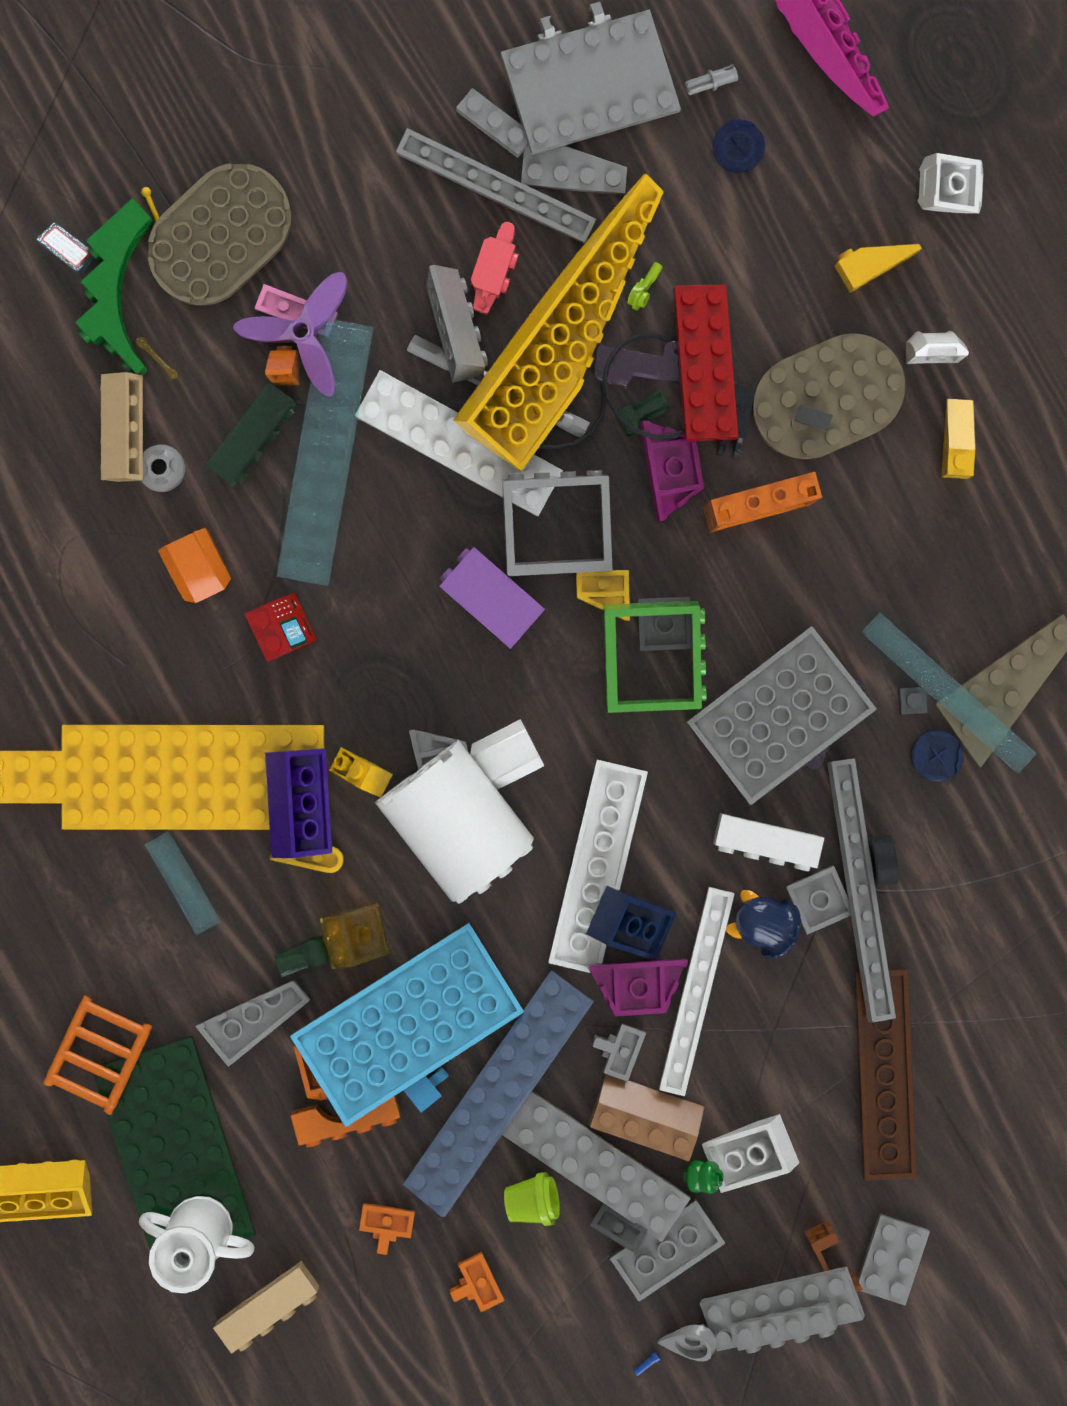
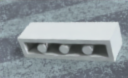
M720 813L713 844L719 846L718 851L733 854L735 849L743 851V856L759 860L761 855L769 857V862L784 866L785 861L795 863L794 868L810 871V867L818 868L824 837Z

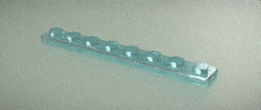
M879 612L861 632L1017 774L1037 754L883 614Z

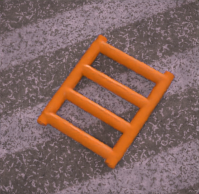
M84 995L43 1084L51 1087L52 1085L58 1086L103 1107V1111L106 1114L112 1115L148 1039L152 1026L145 1023L142 1026L92 1003V999ZM87 1012L136 1034L137 1037L132 1048H126L81 1027ZM77 1036L125 1058L126 1061L120 1074L69 1051L75 1037ZM64 1061L115 1083L109 1098L59 1076L58 1074Z

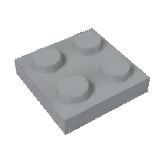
M833 865L785 886L792 903L800 911L801 924L807 935L851 916L849 899Z

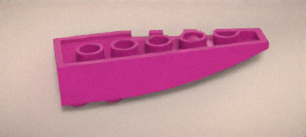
M775 0L777 8L789 22L791 31L798 37L820 68L846 95L873 117L889 109L877 78L870 76L868 72L870 62L867 56L861 55L857 44L860 43L857 33H851L847 24L851 19L840 0Z

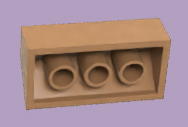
M605 1074L589 1119V1125L591 1128L690 1161L698 1138L704 1106L630 1080L627 1082Z

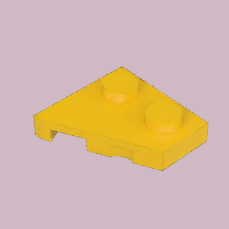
M629 570L576 573L578 599L603 610L604 604L630 603ZM629 616V617H618V618L623 619V620H625V621H630V616Z

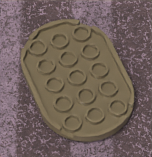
M230 163L216 167L206 173L159 217L152 228L148 240V262L158 284L173 298L191 305H212L224 301L235 294L281 250L288 238L292 219L289 200L284 189L271 174L251 164Z
M844 334L833 337L779 361L764 374L756 388L752 405L755 426L766 444L778 453L798 460L820 458L879 432L895 418L901 408L905 395L904 372L892 350L873 337L863 334ZM800 405L833 415L827 431L821 432L794 421Z

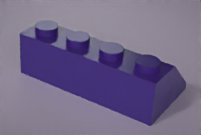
M326 749L266 752L271 858H298L332 853Z

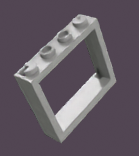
M602 470L586 471V476H576V471L560 472V477H550V473H534V478H524L523 474L508 475V479H503L507 576L613 571L609 476L602 475ZM600 484L603 558L515 563L512 489Z

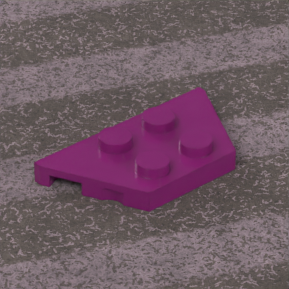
M647 420L639 422L641 430L653 434L678 432L675 429L662 427ZM684 434L670 439H652L642 435L656 521H664L669 514L683 506L689 498L704 489L697 441H685Z
M682 958L588 964V969L614 1016L660 1014L667 1012L671 1003V996L679 985L678 980L684 967H687L688 960Z

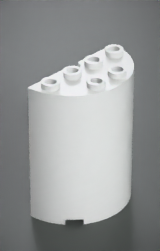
M459 740L455 741L423 765L417 772L408 776L375 801V804L452 902L456 901L458 904L476 891L478 894L486 891L492 885L490 882L497 876L499 878L505 877L512 871L511 865L519 857L525 856L533 849L531 844L534 837Z

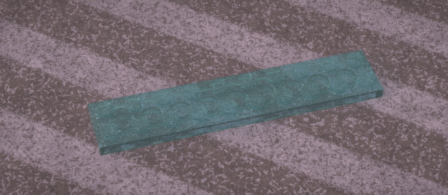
M330 319L319 330L318 341L324 348L332 365L336 387L333 396L327 397L320 393L312 381H310L277 577L329 586L374 327Z

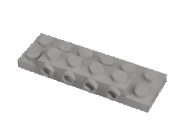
M847 1266L704 1298L700 1302L708 1328L716 1337L717 1351L737 1347L738 1351L746 1349V1352L749 1354L759 1351L762 1348L761 1346L770 1344L771 1348L781 1347L786 1343L785 1341L794 1339L795 1343H802L807 1341L810 1335L819 1334L820 1338L829 1337L834 1334V1330L837 1329L838 1325L861 1321L865 1316Z

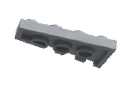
M291 980L195 1027L229 1067L308 1003L310 998L295 980Z

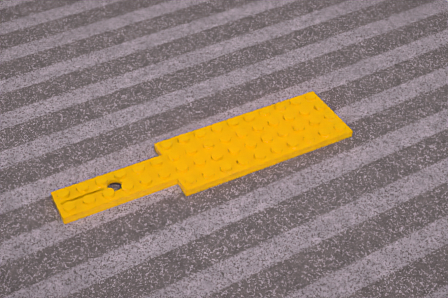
M62 725V751H0V803H62V830H270L265 753L324 749V725Z

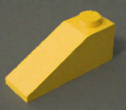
M920 244L866 247L854 252L851 248L838 256L840 260L835 264V268L851 293L916 255L922 248Z
M946 399L941 477L968 479L974 476L975 461L973 400Z

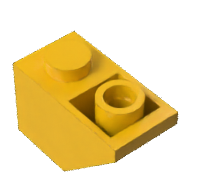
M342 747L330 768V771L359 789L378 797H382L393 775L378 765Z

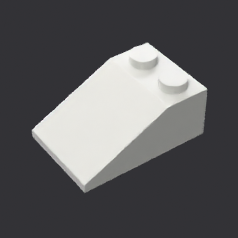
M780 1114L756 1121L702 1144L708 1161L716 1162L723 1172L724 1180L722 1186L719 1187L721 1193L790 1173L799 1164Z

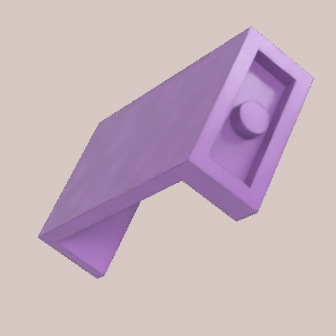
M475 547L471 551L466 548L457 558L459 562L454 570L448 568L439 580L442 584L439 587L511 649L545 609Z

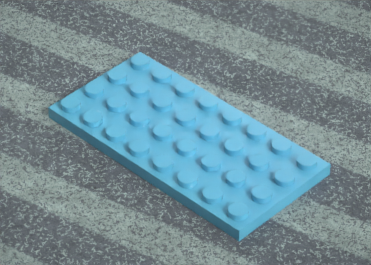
M467 923L290 1035V1038L344 1126L347 1127L521 1015L524 1011L473 928Z

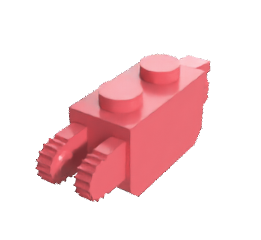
M504 222L501 224L496 238L489 237L482 244L471 277V286L476 292L473 310L488 315L495 300L500 298L501 293L506 294L510 279L506 277L509 268H515L519 254L515 253L516 245L512 244L515 236L513 223Z

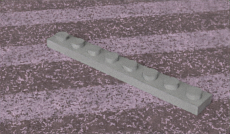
M408 128L396 150L397 155L582 244L586 243L596 222L595 218Z

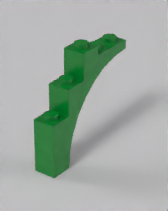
M132 198L86 240L91 246L88 250L98 262L102 259L104 261L81 281L86 287L83 293L93 303L97 300L98 302L75 323L81 328L77 333L88 344L93 341L98 346L106 340L103 345L113 356L118 353L124 361L121 365L128 373L144 375L148 369L135 353L127 336L122 317L121 292L124 273L130 256L143 235L152 227L154 221Z

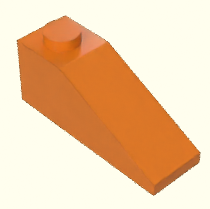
M277 346V350L270 351L265 375L274 386L300 385L299 353L297 350H293L292 346Z

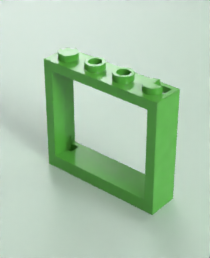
M699 602L604 604L607 712L702 709V701L707 699L706 685H702L701 675H706V661L701 660V650L706 649L705 634H701L700 624H705V609L700 608ZM691 614L693 698L618 701L615 617Z

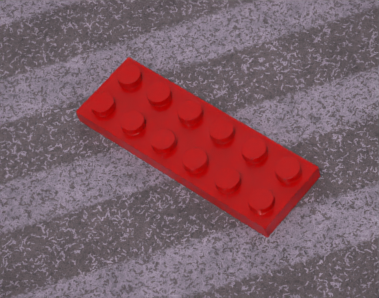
M726 285L675 286L673 288L685 441L736 440L738 438Z

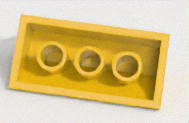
M70 1160L66 1162L46 1161L37 1164L19 1163L17 1165L0 1166V1222L92 1216L90 1174L85 1160Z

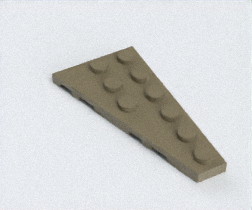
M1064 614L1058 616L934 704L978 768L983 766L1067 652V619Z

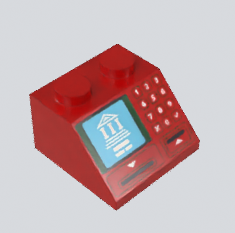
M296 593L269 602L245 614L267 662H272L317 640Z

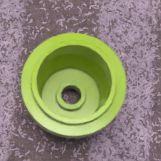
M547 1172L537 1173L536 1177L505 1187L504 1203L507 1217L511 1223H543L544 1226L554 1225L556 1219L559 1218L560 1202L554 1178L552 1176L549 1177Z

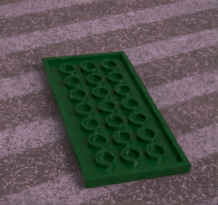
M193 1036L141 1052L112 1115L106 1114L139 1218L147 1212L170 1217L174 1208L185 1199L195 1196L211 1197L220 1202L229 1212L233 1223L232 1235L244 1239L255 1236L256 1231ZM121 1058L102 1064V1066L120 1074L126 1059ZM93 1074L99 1094L109 1098L115 1083ZM153 1223L162 1229L166 1228L165 1226ZM144 1231L149 1249L151 1250L157 1238Z

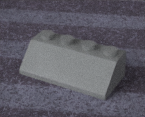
M431 265L428 269L426 289L452 382L481 377L484 374L485 366H488V360L485 351H481L478 342H481V335L478 326L474 327L472 322L474 317L472 303L467 302L465 297L467 293L466 281L464 278H460L458 269Z

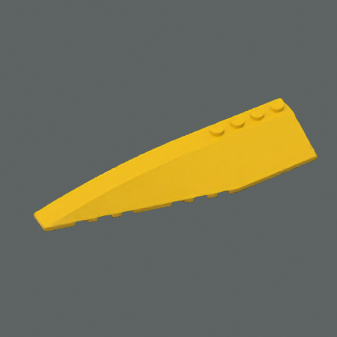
M644 174L573 257L453 419L469 436L518 471L524 469L584 383L583 377L586 369L590 368L592 364L594 350L597 343L600 344L604 335L602 331L606 322L610 321L626 283L624 280L628 269H631L635 259L633 257L638 246L642 245L646 226L652 221L664 192L647 174Z

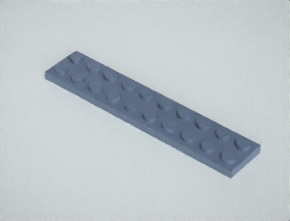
M551 970L523 1010L524 1013L516 1020L403 1185L438 1215L445 1217L594 1001Z

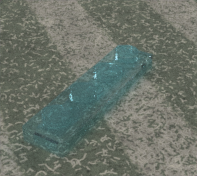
M168 831L145 844L196 935L219 923L220 919L170 832Z

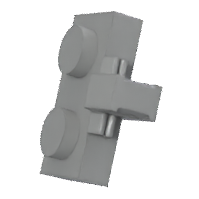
M620 1023L616 1036L610 1034L607 1039L595 1034L591 1043L592 1047L603 1050L602 1057L607 1058L603 1073L628 1082L646 1032Z

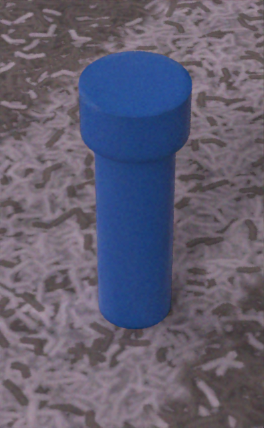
M654 1351L648 1359L633 1369L634 1373L639 1376L654 1363H658L661 1358Z

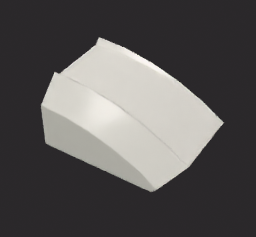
M940 153L924 158L919 168L920 185L919 198L917 200L923 210L951 213L980 212L983 192V166L981 160Z
M918 331L906 342V364L958 363L969 354L966 345L952 331L946 333H921Z
M521 719L473 743L471 746V757L496 789L502 788L544 766Z

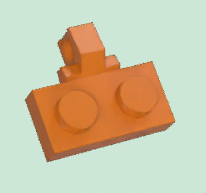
M363 1203L359 1231L373 1233V1238L379 1239L377 1253L387 1255L389 1241L396 1242L397 1237L411 1238L415 1211Z
M482 1251L458 1263L463 1276L459 1278L460 1284L449 1289L454 1302L467 1296L469 1301L475 1299L480 1311L483 1312L505 1301Z

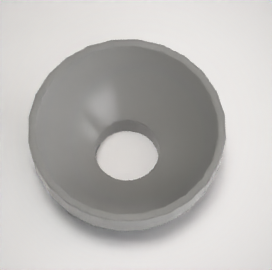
M155 445L143 452V480L141 481L146 487L156 492H168L181 484L185 476L186 466L182 455L176 449L168 445ZM158 459L164 460L167 465L166 471L160 475L154 474L152 471V464Z

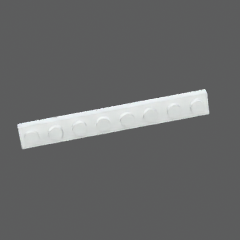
M708 886L659 1085V1090L685 1096L735 894L733 892Z

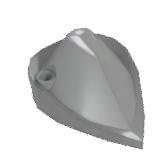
M705 1324L682 1327L657 1341L661 1346L695 1361L711 1359L717 1345L716 1337Z

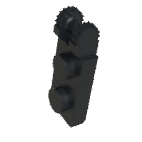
M734 383L738 438L733 447L732 458L739 459L742 443L746 437L756 388ZM719 440L717 455L723 456L726 449V440Z

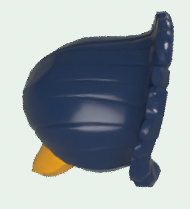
M742 890L740 896L743 904L737 911L735 922L726 927V932L732 937L743 939L751 946L762 948L761 955L765 957L776 958L777 956L781 957L787 954L792 946L795 945L801 930V915L798 907L787 898L783 899L782 904L772 898L759 897L753 891Z

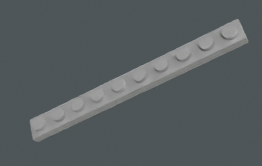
M855 758L827 762L867 1020L873 1023L895 1019V1008Z

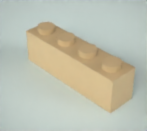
M127 372L101 374V480L116 482L143 480V375Z
M300 1261L218 1319L213 1329L231 1354L237 1349L241 1352L253 1343L252 1339L259 1334L264 1336L274 1328L273 1324L280 1319L282 1321L289 1319L296 1312L294 1309L299 1305L303 1304L306 1306L314 1301L317 1297L316 1293L318 1292L319 1285L303 1262Z

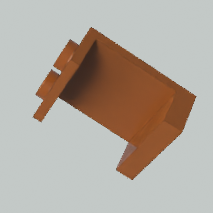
M827 1220L804 1231L823 1271H828L829 1268L821 1251L839 1243L834 1230ZM852 1271L850 1276L858 1295V1292L863 1289Z

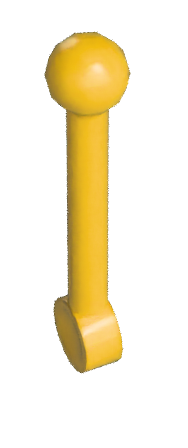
M144 187L141 190V195L146 198L155 222H157L159 215L150 196L151 190L148 187Z

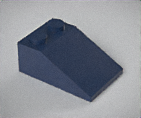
M606 886L586 934L608 946L657 960L676 912L624 891Z

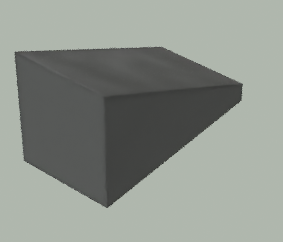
M800 405L794 421L821 432H826L833 415Z

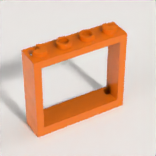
M811 472L710 500L703 507V512L709 533L810 506L821 499L822 495L816 473Z

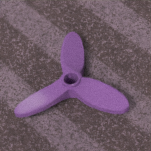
M337 272L327 277L308 298L300 317L293 321L278 317H249L236 322L233 328L240 336L258 342H295L308 377L320 393L331 397L335 392V377L330 360L317 339V331L332 318L340 306L348 286L347 277L343 272ZM303 327H308L307 334L302 338H298L299 330Z

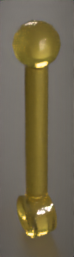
M139 337L136 340L137 346L144 348L168 372L167 374L170 379H175L178 376L177 370L171 369L147 345V340L144 337Z

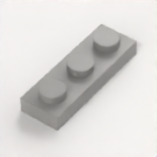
M473 88L456 107L457 113L517 158L528 146L522 125Z

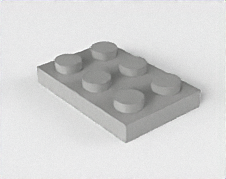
M879 1213L857 1278L863 1289L861 1291L906 1305L930 1231Z

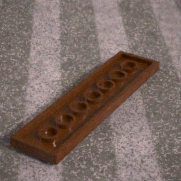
M888 969L896 1018L873 1023L867 1020L860 971H855L863 1179L865 1181L917 1178L908 969Z

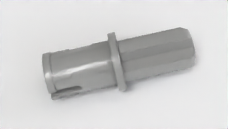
M733 64L715 71L708 70L706 75L686 81V91L689 95L710 88L712 91H715L717 87L738 81L737 70Z

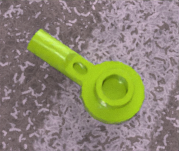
M654 262L646 277L642 278L632 288L627 301L629 305H632V309L637 311L640 307L644 308L650 298L648 289L655 282L663 268L659 263Z

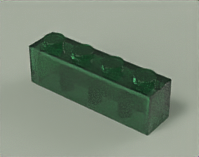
M269 382L205 466L233 487L236 483L242 484L249 474L247 469L252 462L255 464L259 462L265 453L262 449L268 441L273 443L281 432L278 428L284 420L289 422L297 410L294 408L297 405L296 402Z

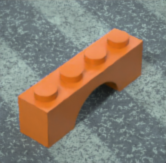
M395 1095L347 1127L344 1126L340 1118L329 1115L319 1104L293 1110L291 1119L298 1145L306 1144V1147H313L321 1144L322 1139L329 1137L332 1140H338L346 1137L347 1132L356 1130L357 1133H364L372 1129L371 1126L381 1123L383 1127L395 1124L397 1119L401 1117V1109L397 1095Z

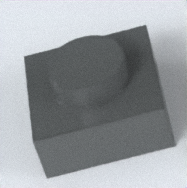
M926 687L898 688L900 714L928 713Z

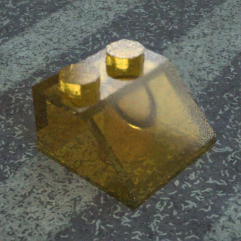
M378 903L320 918L332 969L353 967L390 954Z

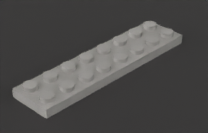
M534 1091L530 1093L502 1134L632 1223H637L648 1230L647 1233L661 1242L691 1199V1196Z

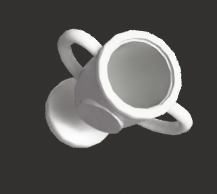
M195 1196L185 1199L174 1208L170 1217L147 1212L139 1218L140 1227L148 1234L157 1238L149 1255V1267L152 1276L161 1287L171 1292L188 1293L198 1290L209 1280L215 1268L216 1259L219 1257L246 1258L251 1256L255 1249L253 1243L249 1240L232 1235L233 1223L229 1212L220 1202L211 1197ZM153 1223L165 1226L166 1228L162 1229ZM230 1245V1246H235V1247H238V1248H230V1247H227V1246Z

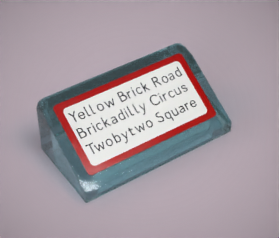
M55 222L36 239L37 242L79 275L84 272L94 259L86 246Z

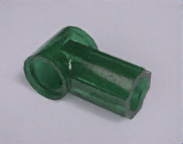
M658 390L636 404L633 402L619 410V413L633 426L641 429L640 421H652L669 411L670 407L664 395ZM617 419L627 437L635 434Z
M322 936L307 940L298 947L274 956L282 977L307 967L311 969L331 961Z

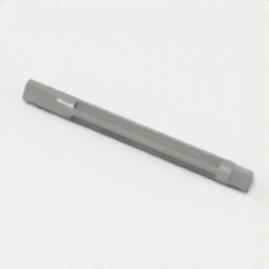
M414 335L407 351L449 371L443 348ZM484 370L483 376L467 380L479 385L488 372ZM565 411L555 425L580 438L585 434L590 422Z

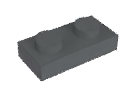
M604 1203L590 1225L635 1254L648 1234L646 1228L637 1223H632Z

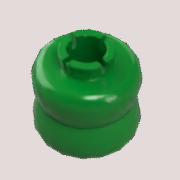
M693 1160L685 1168L683 1179L688 1189L693 1193L704 1192L714 1194L722 1186L724 1175L719 1165L714 1161L703 1162Z

